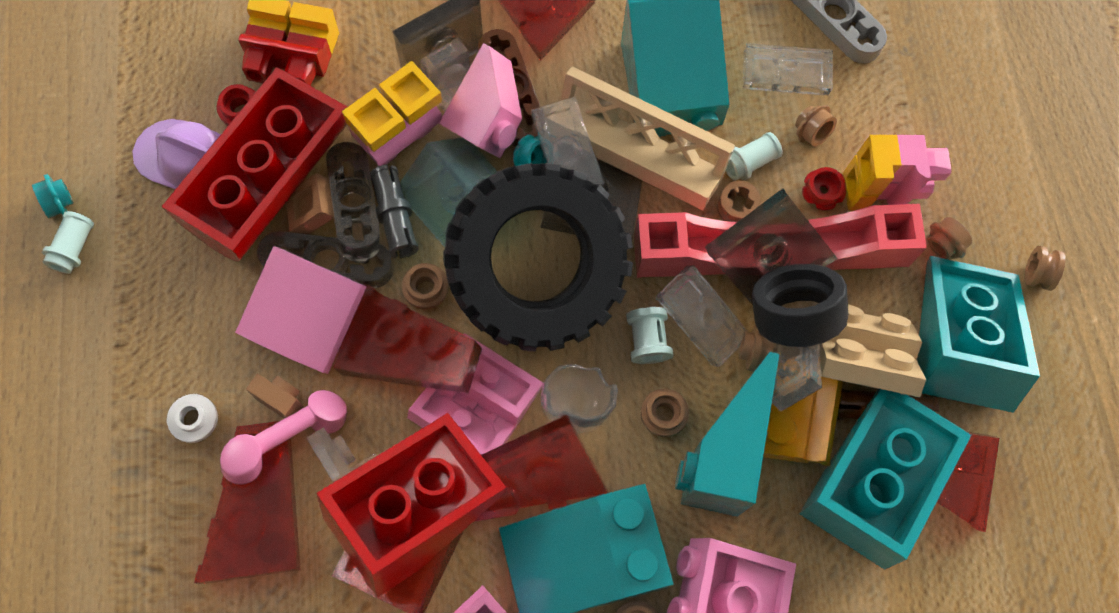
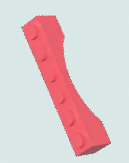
M920 204L873 205L824 218L779 223L728 222L703 218L686 212L638 214L634 231L637 278L768 273L779 267L793 264H815L832 270L909 267L927 248Z

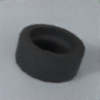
M793 264L779 267L764 274L754 285L752 302L755 324L759 334L770 342L787 347L813 346L825 343L838 336L847 326L849 314L847 284L840 274L828 267L815 264ZM797 301H813L819 303L815 306L805 308L782 307L787 303Z

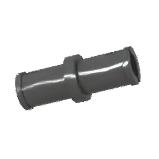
M382 165L374 168L369 174L378 203L375 209L376 218L384 226L390 257L397 258V250L399 251L400 259L410 257L419 250L409 218L413 213L410 201L404 199L397 167L391 165L388 168V165Z

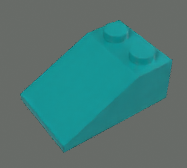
M930 256L926 265L919 331L922 345L917 357V362L926 378L922 393L1014 413L1040 377L1019 275Z
M768 353L693 452L687 451L684 461H680L675 489L683 491L681 505L738 517L756 504L780 354Z
M878 389L830 461V466H827L799 514L884 570L907 560L971 434L909 395Z
M646 484L595 496L499 528L519 613H578L664 590L674 585Z

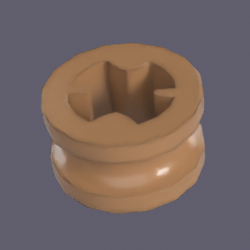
M731 182L722 190L718 200L717 210L719 216L723 221L750 223L760 208V193L749 182ZM737 196L746 199L741 212L732 209L733 201H735Z
M1037 246L1031 253L1026 265L1025 284L1036 286L1038 283H1041L1044 290H1054L1065 268L1066 259L1064 252L1054 250L1050 254L1046 247Z

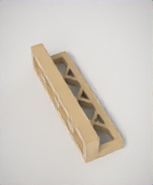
M573 66L566 73L561 99L546 117L543 129L544 132L701 210H704L721 183L735 148L734 144ZM576 86L589 92L595 104L590 105L574 97ZM620 107L630 112L635 123L629 124L621 120L614 109ZM661 127L671 132L676 142L668 143L660 139L655 128ZM702 147L719 155L716 166L701 159L695 149Z

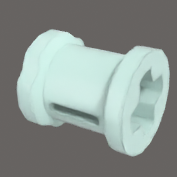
M639 308L626 314L628 324L632 325L635 350L630 355L633 363L653 364L673 358V348L667 346L664 323L668 319L666 308Z

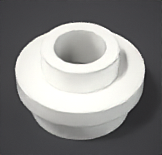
M198 394L185 395L176 400L170 407L167 415V425L172 435L186 443L200 442L209 437L218 421L215 405L208 398ZM191 410H197L199 414L197 421L192 425H185L184 416Z

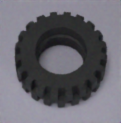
M530 163L497 171L476 184L472 191L465 198H462L456 207V212L451 222L448 223L445 234V250H443L446 279L460 309L466 314L470 322L481 332H486L492 336L493 340L503 345L513 344L519 346L521 350L536 352L537 347H547L550 351L565 348L564 343L574 339L579 343L590 337L591 335L588 330L597 323L603 327L612 317L608 311L613 303L616 301L621 304L627 292L621 287L624 277H631L633 262L627 260V249L633 248L631 235L624 232L621 222L625 220V217L619 206H613L608 200L610 194L600 184H593L587 180V175L574 169L569 170L560 167V165L549 163ZM533 210L547 211L561 217L571 226L580 245V262L571 283L555 297L542 301L523 300L507 292L497 280L491 261L493 243L502 226L516 215Z

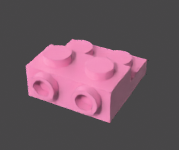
M691 538L689 546H685L680 551L676 565L678 575L683 577L680 595L671 600L667 613H788L796 569L795 563L712 538Z

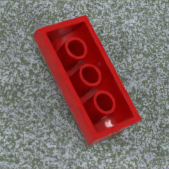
M276 67L161 207L183 228L223 256L239 262L345 129L347 123L342 111L348 106Z

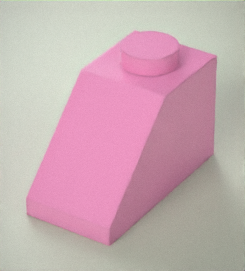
M483 43L439 124L477 147L501 158L505 149L512 144L516 137L517 128L522 121V115L511 61Z

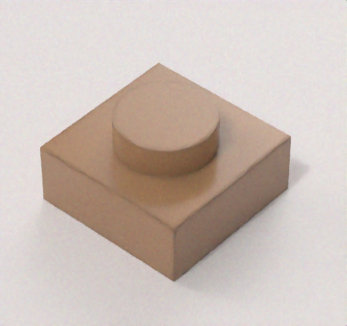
M315 173L302 182L288 199L286 205L290 233L305 238L335 218L329 178Z
M257 373L246 387V390L257 401L283 418H287L304 408L296 399L300 391L277 375L270 382Z

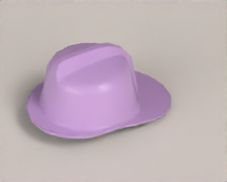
M169 119L156 122L146 128L137 138L133 149L134 165L140 174L147 179L176 189L218 139L220 134L210 130L203 124L191 121Z

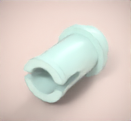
M768 132L741 148L735 147L725 170L728 176L735 181L738 179L747 180L751 177L754 170L782 157V146L778 138L773 133Z
M67 211L62 216L63 219L51 245L45 246L42 253L45 255L44 265L53 270L70 274L73 267H79L81 264L78 256L90 230L94 226V222L84 215Z

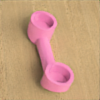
M316 391L308 398V406L257 435L243 434L230 439L224 446L220 457L223 476L235 484L249 483L260 474L262 454L309 427L325 434L338 431L346 421L347 406L344 400L331 391Z

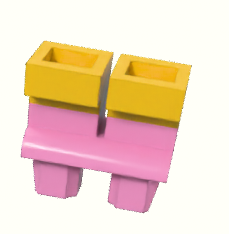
M410 61L380 83L381 93L376 88H373L342 111L351 135L378 166L388 164L397 157L399 152L415 140L421 139L431 132L432 128L443 117L437 108V105L442 102L441 92L413 61Z
M869 135L857 152V155L854 156L843 172L846 183L848 212L872 206L876 200L886 199L888 205L908 204L912 199H928L933 193L934 181L946 180L951 174L948 149L926 148L925 135Z

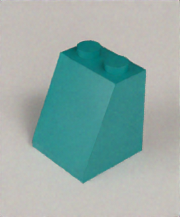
M626 0L621 49L629 94L705 131L712 130L718 125H723L730 102L720 1ZM661 127L655 128L659 137L671 134V132Z

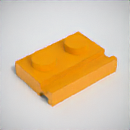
M778 361L763 457L802 463L814 462L830 466L843 381L821 377L818 365Z

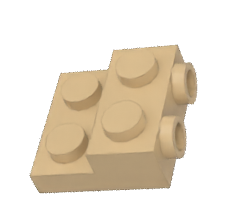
M848 304L847 326L838 336L825 343L813 345L821 377L915 397L921 396L926 378L916 359L922 345V340L914 325L911 324V321L903 316L892 313H885L879 317L864 314L860 308Z

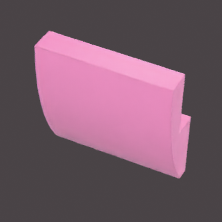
M273 246L235 333L298 363L328 374L366 286L334 271L318 266L284 249Z
M464 333L438 365L436 376L409 408L407 418L423 428L449 413L490 466L541 390L543 382Z

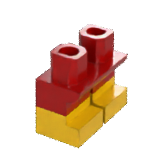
M249 0L247 11L250 17L246 32L238 38L244 51L242 70L246 79L264 83L271 75L273 67L285 69L286 73L310 86L315 75L324 77L339 35L333 10L293 2L291 7L290 2L286 0Z

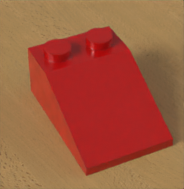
M446 413L316 494L324 521L378 598L422 569L506 493L507 487L450 414Z

